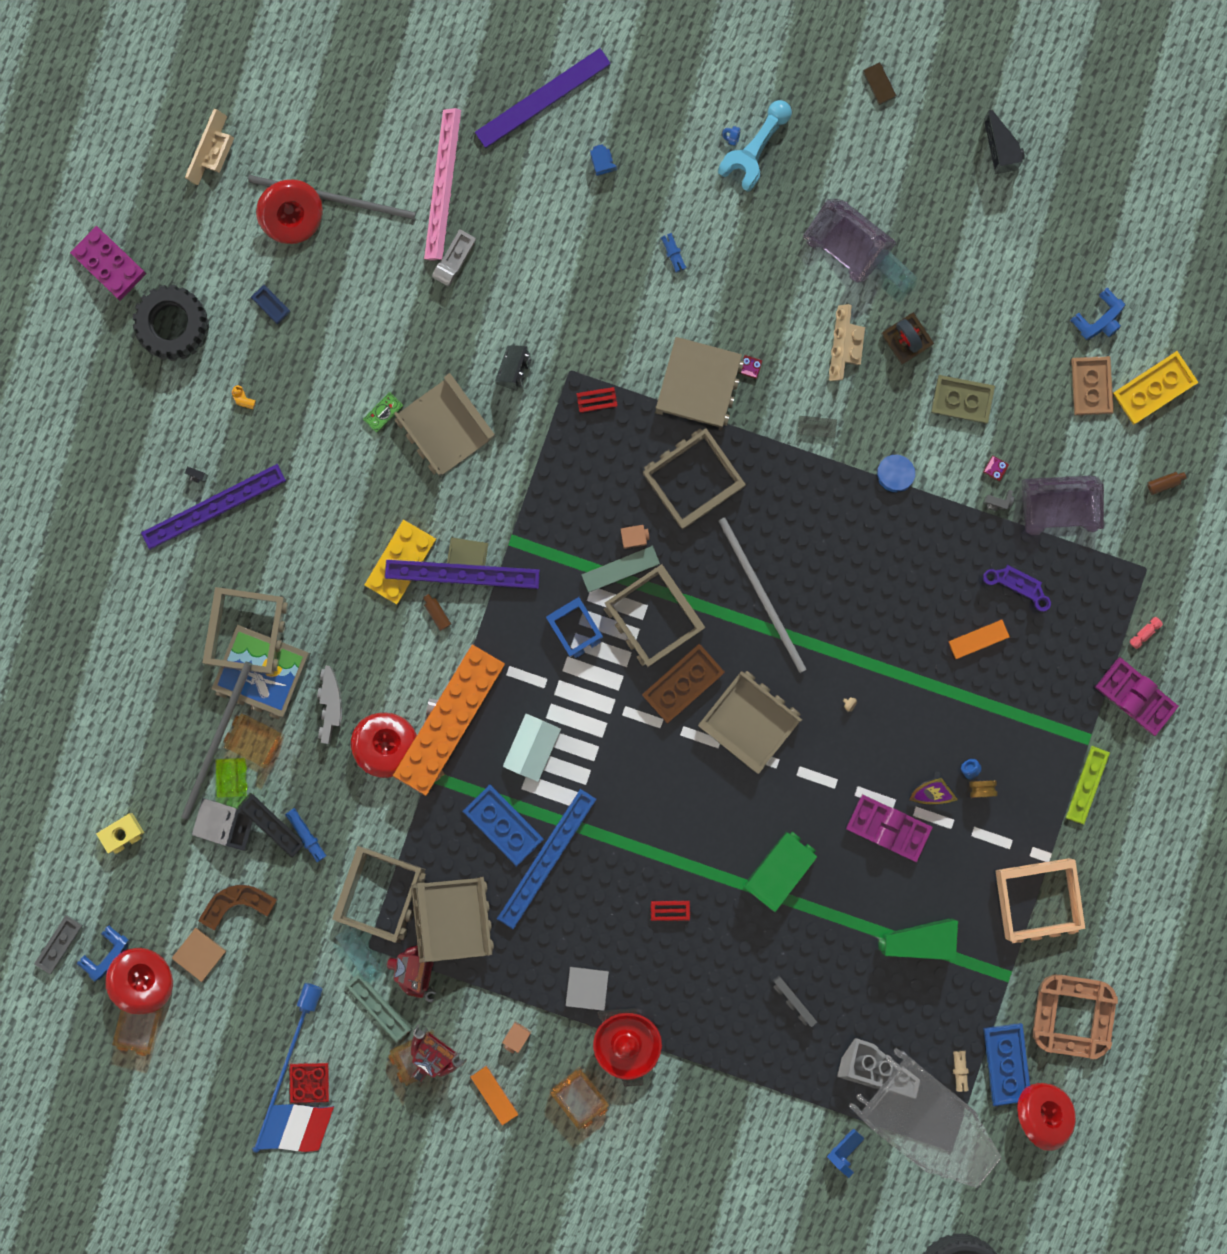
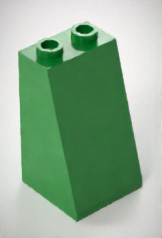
M786 832L743 885L744 888L774 912H776L817 858L814 854L816 850L808 844L806 846L802 845L799 842L801 838L794 832L790 834Z
M945 919L884 933L883 937L879 938V950L885 956L956 960L958 921L955 919Z

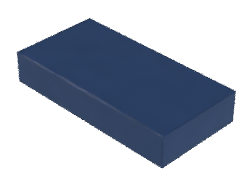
M265 284L251 296V299L277 325L291 312Z

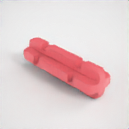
M1154 617L1150 624L1144 626L1137 633V637L1134 636L1130 640V644L1135 649H1138L1142 642L1147 641L1156 632L1155 629L1158 630L1163 625L1161 620Z

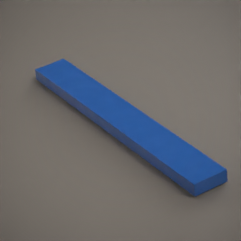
M582 789L579 790L497 920L514 929L591 809L596 798Z

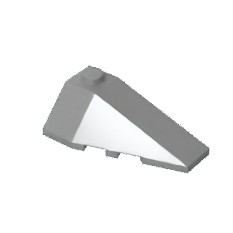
M857 1038L853 1040L843 1055L837 1076L855 1083L911 1098H916L920 1080L906 1068L893 1061L889 1055H885L876 1045Z

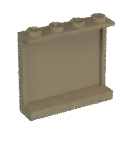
M675 337L655 413L662 415L665 412L719 427L721 431L723 425L727 426L729 415L726 412L728 407L732 408L734 397L731 394L732 390H737L739 379L736 378L737 372L742 371L744 361H741L742 354Z
M741 671L699 723L698 727L759 774L802 719L799 717L801 714L793 707L788 709L784 705L786 702L778 695L773 697L769 693L770 689L763 683L758 685L754 681L755 677L748 671L745 673Z
M484 877L411 885L419 963L492 955L494 946L492 939H490L491 922L488 920L489 903L486 901L487 884L484 881Z

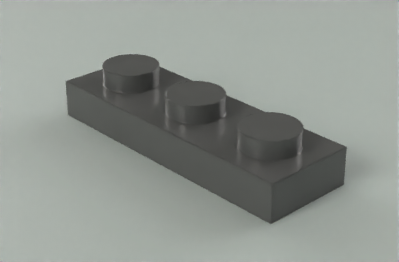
M65 915L34 965L48 974H52L83 925L69 915Z
M780 976L773 980L776 983L773 986L780 996L783 993L788 998L786 1003L792 1010H798L801 1014L798 1018L805 1026L807 1024L811 1027L817 1023L814 1017Z

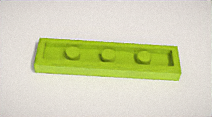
M1094 746L1090 747L1069 805L1066 819L1082 825L1085 824L1110 752Z

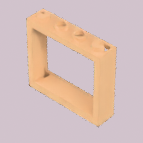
M1067 858L995 870L1006 940L1012 941V943L1024 942L1023 939L1027 938L1040 940L1045 935L1058 937L1063 932L1075 934L1079 930L1085 929L1075 859ZM1065 869L1073 922L1013 932L1006 879Z

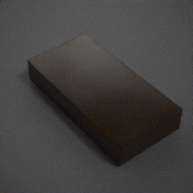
M880 62L863 70V74L878 105L896 98L894 89Z

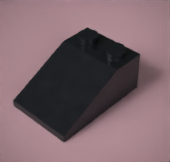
M989 110L984 118V124L995 175L1016 171L1025 159L1024 150L1020 148L1019 142L993 110Z

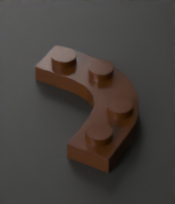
M230 886L218 892L209 901L198 921L215 931L225 913L231 907L243 904L268 917L278 899L254 886Z

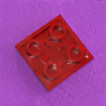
M329 1063L290 1064V1103L330 1102Z

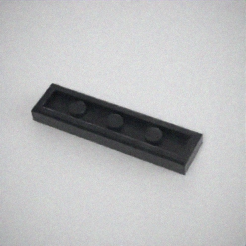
M249 793L239 804L238 808L289 857L293 858L304 845L303 841L252 793Z

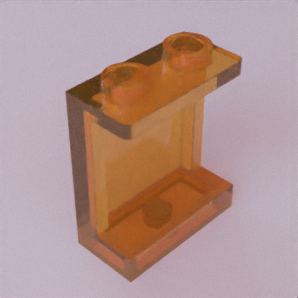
M241 713L240 716L237 715L232 723V726H234L232 732H228L224 738V748L267 769L284 734L246 714Z

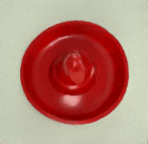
M294 179L282 180L268 187L260 196L256 207L257 221L264 233L271 239L284 244H297L309 239L320 226L323 215L322 202L316 190L309 184Z
M387 712L371 714L362 719L352 733V754L357 764L366 773L380 778H391L417 734L412 725L399 715Z
M132 948L123 951L111 962L106 974V990L112 1002L121 1010L131 1014H148L157 1011L169 1000L173 991V976L169 965L158 953L146 948Z
M621 1013L605 1020L597 1029L593 1041L594 1054L600 1066L610 1075L627 1080L639 1078L651 1071L656 1065L662 1049L661 1036L655 1025L649 1019L633 1013Z
M1035 1083L1022 1091L1018 1100L1017 1111L1021 1127L1026 1136L1033 1144L1046 1151H1055L1063 1147L1071 1138L1076 1124L1075 1108L1070 1097L1059 1087L1048 1083Z

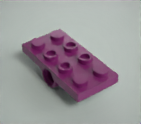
M95 226L70 252L119 301L147 274L98 226Z
M1121 657L1115 661L1095 687L1153 736L1158 734L1179 707L1160 691L1152 680L1142 676Z
M863 794L846 827L847 830L917 862L933 828Z

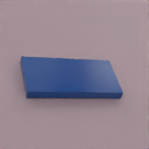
M491 785L462 811L516 867L544 840Z
M1023 1024L983 1028L993 1106L1018 1103L1022 1091L1030 1086Z

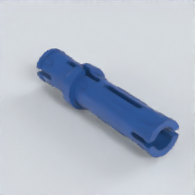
M294 808L286 813L285 816L302 839L305 849H308L316 863L324 859L327 855L321 849L318 839L314 838L296 809Z

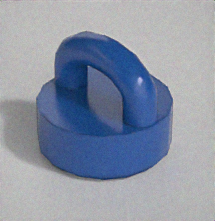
M733 126L732 129L725 128L722 131V137L729 141V145L736 146L740 138L741 129Z
M969 759L962 764L961 771L968 780H972L980 774L981 765L976 759Z

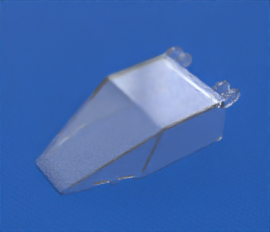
M896 1048L894 1050L895 1054L903 1059L901 1064L897 1065L893 1059L888 1057L886 1061L896 1070L870 1102L858 1094V1100L866 1105L862 1111L852 1103L849 1107L873 1131L926 1173L940 1175L943 1178H950L959 1183L978 1188L1002 1157L992 1139L988 1136L976 1111L907 1054Z

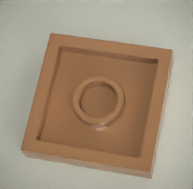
M196 927L172 959L203 982L225 954L226 950Z

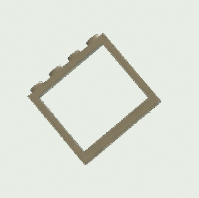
M707 429L695 431L691 434L693 438L687 442L685 439L676 445L677 449L672 452L666 451L660 456L661 460L657 463L652 461L644 467L643 475L682 530L746 486ZM705 439L735 483L682 519L654 480L652 474Z
M662 564L605 602L606 608H604V611L609 618L614 617L617 622L615 627L620 634L625 633L628 638L625 640L631 650L636 649L639 654L636 657L642 666L645 664L647 667L651 666L705 629V626ZM659 575L695 628L649 659L613 605Z
M215 587L202 663L209 666L242 670L244 663L215 659L225 595L268 601L277 604L266 667L252 665L250 672L274 675L279 666L277 654L282 649L280 636L285 630L283 618L284 614L288 612L287 599L280 596Z
M357 846L332 920L392 942L400 943L407 934V929H405L407 922H410L413 916L412 887L408 893L395 934L346 917L367 855L416 872L412 885L424 883L426 869L371 849Z

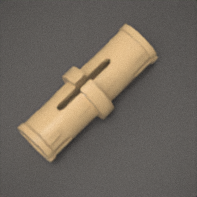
M966 1051L953 1052L955 1064L953 1074L956 1077V1091H969Z

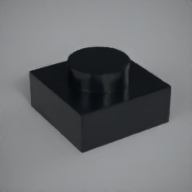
M188 466L186 468L185 474L189 476V480L199 483L200 480L206 482L208 477L206 473Z

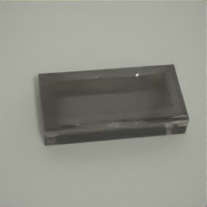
M799 415L797 435L835 439L837 419Z

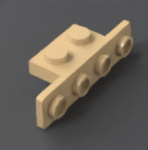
M217 109L213 110L185 176L187 180L195 185H199L205 168L220 173L234 140V137L221 133L227 116Z
M849 304L838 306L836 311L834 342L831 351L832 359L829 369L830 381L843 380L845 363L861 365L865 327L850 324L852 305Z

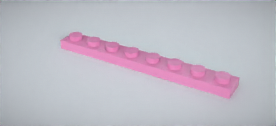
M457 108L443 110L424 255V259L430 261L442 260L461 116V110Z

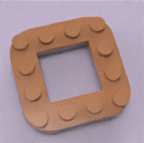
M1060 974L1046 977L1038 990L1033 1025L1035 1043L1049 1053L1098 1059L1103 1056L1112 1046L1111 1037L1116 1004H1118V997L1114 989L1107 983L1099 980ZM1059 995L1096 1000L1090 1038L1053 1032Z

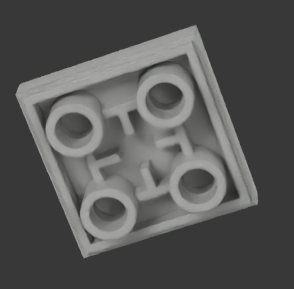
M570 967L566 1006L604 1010L609 971Z

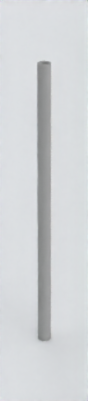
M726 518L720 519L718 521L798 671L800 673L805 671V665Z

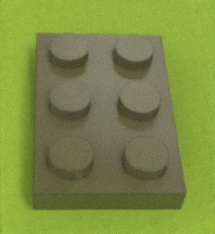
M938 375L931 413L988 424L995 386Z

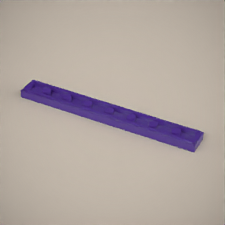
M601 48L597 49L475 131L476 136L485 149L610 66V61Z
M276 464L141 532L149 550L286 482V479L279 465Z
M386 559L385 579L538 589L540 569Z

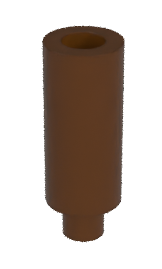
M1173 472L1147 482L1150 494L1154 495L1181 485V481L1187 479L1185 472L1180 474Z
M430 594L424 596L423 599L426 602L424 606L439 631L452 625L437 599H432Z

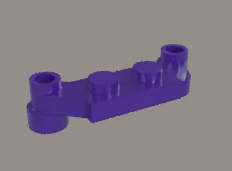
M1009 565L1005 569H990L983 574V581L987 585L1000 583L1033 600L1038 611H1046L1051 606L1050 599L1042 591V582ZM988 575H991L993 577L992 581H989L987 579ZM1039 601L1044 603V607L1039 606Z

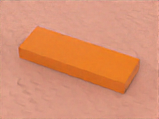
M999 620L949 641V645L955 659H958L1009 638V634L1003 620Z
M487 1065L470 1076L501 1125H504L518 1115V1112Z

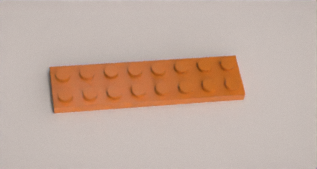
M473 644L471 645L393 774L394 778L427 796L505 663Z

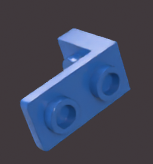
M852 1129L827 1156L848 1178L854 1172L849 1168L851 1163L846 1158L864 1140V1137L855 1129Z

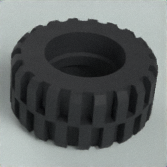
M166 285L159 286L160 289L158 290L153 288L149 290L150 294L148 296L144 294L141 297L143 301L140 304L137 303L135 307L137 312L133 314L132 319L135 321L133 330L136 332V338L149 353L160 359H169L170 361H177V358L186 359L188 354H195L197 352L195 349L198 346L202 347L204 337L207 338L208 332L206 330L209 327L207 312L199 299L183 287L178 288L176 285L166 287ZM166 307H180L188 317V325L185 332L173 340L160 338L154 330L156 315Z

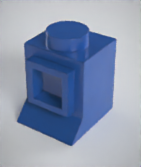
M601 144L590 150L596 176L617 170V166L613 164L610 150L606 149V146Z

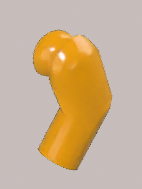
M240 385L234 386L232 396L235 403L242 407L254 409L256 400L246 398Z

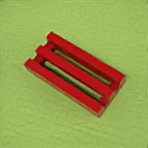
M614 387L576 393L580 413L617 407ZM611 393L609 396L581 400V397ZM606 400H612V401H613V403L602 404V405H596V406H590V407H584V408H583V406H582V404H588V403H594V402H600V401H606Z
M651 901V921L690 920V901ZM655 905H686V908L655 909ZM655 913H686V916L655 917Z

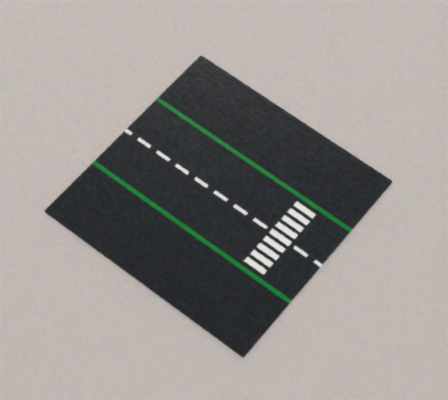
M569 371L501 567L540 569L539 588L493 587L473 645L505 663L444 765L442 769L444 775L434 782L427 796L421 794L399 856L401 861L426 869L424 883L484 877V881L487 884L485 895L486 901L489 903V912L487 913L488 920L491 922L490 939H492L494 946L492 955L434 961L432 971L595 1028H599L605 1020L617 1014L633 1013L649 1019L658 1029L662 1041L661 1051L951 1151L954 1147L986 1051L983 1028L994 1027L1022 944L1012 943V941L1005 939L995 870L1050 861L1105 697L1095 687L1118 658L1147 569L1144 566L911 486L905 491L891 492L880 485L878 475L730 424H727V426L723 425L720 431L719 427L665 412L662 415L655 413L657 399L575 371ZM614 387L617 407L579 412L576 393ZM611 393L581 397V400L609 396ZM606 400V401H600V402L582 404V406H583V408H584V407H590V406H596V405H602V404L613 403V401H612V400ZM707 429L746 486L682 530L643 475L644 467L652 461L657 463L661 460L660 456L666 451L672 452L677 449L676 445L685 439L687 442L693 438L691 434L695 431ZM705 439L652 474V477L682 519L735 483ZM726 518L805 665V671L801 673L798 671L718 521L720 519ZM644 525V529H648L650 540L646 541L647 545L624 549L621 528ZM653 546L660 563L659 565L590 593L588 592L582 574ZM662 564L705 626V629L647 667L646 664L641 665L636 657L639 655L635 648L633 650L630 649L625 641L628 639L624 632L622 634L619 633L615 627L616 620L614 617L609 618L604 608H606L605 602ZM1009 565L1042 582V591L1050 599L1051 606L1046 611H1038L1033 600L1000 583L987 585L983 581V574L987 570L1005 569ZM659 575L613 605L649 659L695 628ZM988 575L987 579L989 581H992L993 577L991 575ZM579 597L603 638L600 639V644L593 648L591 646L584 649L585 653L575 658L574 655L572 657L569 656L546 617ZM1039 601V606L1044 607V603ZM580 608L555 621L571 650L596 635ZM1003 620L1009 638L955 659L949 641ZM700 644L725 673L667 724L642 694ZM741 671L743 673L748 671L755 677L754 681L758 685L763 683L770 689L769 693L773 697L778 695L786 702L784 705L788 709L793 707L801 714L799 717L802 719L759 774L698 727L699 723ZM856 698V706L851 712H847L844 707L846 703L843 700ZM525 714L561 729L538 782L503 767ZM969 759H976L981 765V772L976 778L968 780L962 773L961 766ZM935 772L942 773V778L958 798L957 801L943 804H924L909 800L911 793L917 786L925 781L934 779ZM993 781L994 783V781H997L995 790L998 796L970 797L972 788L969 782ZM489 785L544 839L517 867L462 812ZM582 789L596 798V801L514 929H511L497 920L498 916L579 790ZM862 794L933 827L917 862L846 829ZM786 832L789 834L794 832L801 838L799 842L802 845L806 846L808 844L816 850L814 854L817 858L776 912H774L744 888L743 885ZM396 866L375 925L376 928L395 934L416 872ZM1045 873L1006 879L1013 932L1027 929ZM651 901H690V920L651 921ZM655 905V909L686 908V905ZM414 906L412 908V919L410 922H407L405 928L407 929V934L404 940H401L400 943H395L372 934L369 948L397 958L407 948L418 945ZM655 913V917L686 916V913ZM945 919H955L958 921L956 960L885 956L879 950V938H882L884 933ZM570 967L609 971L604 1010L566 1006ZM780 976L817 1021L814 1026L811 1027L809 1024L805 1026L798 1018L801 1015L798 1010H792L786 1003L788 998L783 993L780 996L773 987L776 985L773 981L775 978ZM857 1038L876 1045L885 1055H889L893 1061L919 1078L916 1098L837 1077L841 1059L853 1040ZM966 1051L969 1091H956V1077L953 1074V1069H955L953 1052Z

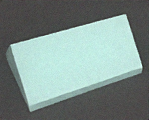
M525 714L503 767L538 782L561 729Z

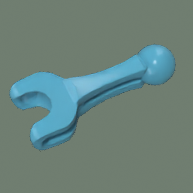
M782 100L774 101L769 106L768 117L755 138L743 150L727 153L718 168V174L727 177L734 169L744 170L746 174L742 181V187L747 192L751 191L760 179L758 165L760 154L771 136L779 128V125H783L790 120L792 115L790 105Z

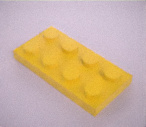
M1176 351L1112 394L1134 425L1197 384L1198 381L1178 351Z
M403 519L364 585L398 605L412 580L385 579L386 559L423 562L437 539Z

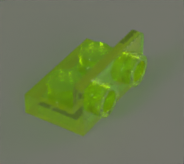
M215 759L217 798L247 796L246 759Z

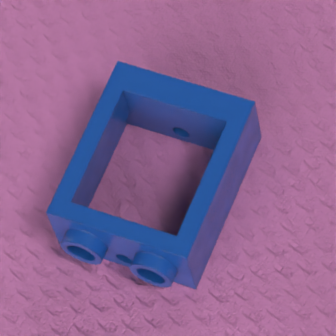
M579 597L546 617L570 657L574 655L577 658L585 653L584 649L591 646L593 648L601 643L600 639L603 636ZM580 608L596 635L571 650L555 621Z

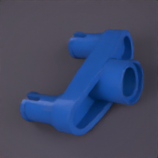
M1109 288L1101 292L1099 297L1105 301L1110 309L1093 325H1090L1080 313L1070 320L1082 332L1081 335L1086 340L1093 338L1102 331L1110 338L1121 328V325L1115 319L1122 312L1126 304L1121 299H1118Z
M110 925L105 928L106 931H103L101 935L114 944V948L100 965L96 966L86 955L80 959L81 961L77 962V965L86 971L94 982L107 974L111 962L120 953L126 951L130 942L129 939L124 935L121 936Z

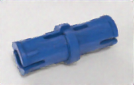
M669 233L667 236L670 242L667 241L665 235L661 237V240L668 252L666 253L667 257L671 259L675 273L680 272L678 264H680L682 271L687 267L680 255V248H677L672 236L673 234Z

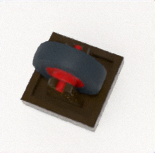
M914 312L881 333L901 365L934 345V342Z

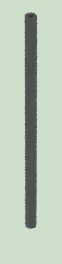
M249 175L248 178L249 183L267 187L279 182ZM316 190L320 199L415 220L416 212Z
M245 661L182 813L181 817L188 820L252 667L250 662Z

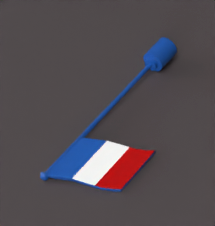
M304 983L297 1006L300 1007L299 1010L302 1011V1015L256 1145L252 1148L255 1153L259 1152L260 1149L278 1148L301 1152L319 1150L334 1106L274 1105L305 1015L316 1010L323 990L314 984Z

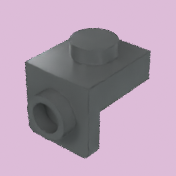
M1008 490L1004 500L986 495L983 504L987 505V509L998 511V509L1005 511L1013 504V491Z

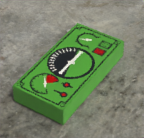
M389 392L363 420L378 433L395 415L394 413L403 407V404Z

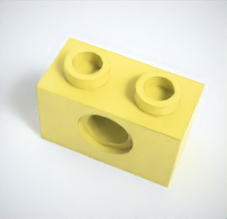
M129 813L96 834L107 853L114 852V854H117L125 849V844L129 842L134 844L142 839L140 835L144 831L133 813ZM120 829L125 831L126 837L124 840H120L117 837Z

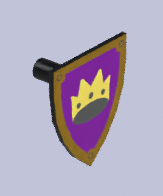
M935 772L934 779L925 781L917 786L911 793L909 800L924 804H943L957 801L958 798L942 778V773Z

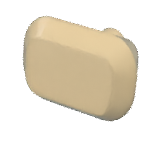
M856 698L843 700L846 703L844 707L847 712H851L857 704Z

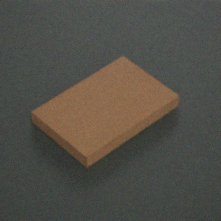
M1110 356L1072 358L1074 416L1113 414Z

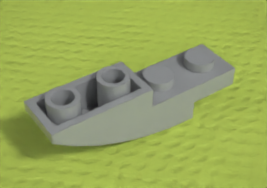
M326 665L325 669L321 670L320 680L323 681V684L317 693V699L320 700L319 703L327 705L322 711L321 719L324 720V725L319 729L318 738L321 739V743L330 744L333 725L341 726L342 699L336 675L332 667Z

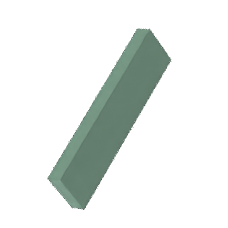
M653 546L584 573L582 577L590 593L660 563Z
M360 972L345 985L396 1043L411 1030Z

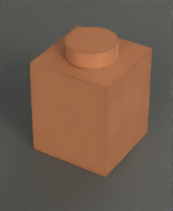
M644 525L621 528L624 549L647 545L646 541L650 540L648 529H644Z
M515 1021L502 1041L505 1044L504 1048L511 1053H514V1051L519 1053L531 1031Z

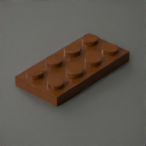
M698 644L645 691L642 696L668 724L725 672L707 651Z

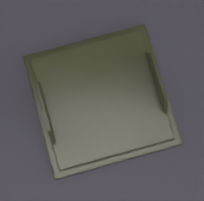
M451 537L447 563L485 566L489 543Z

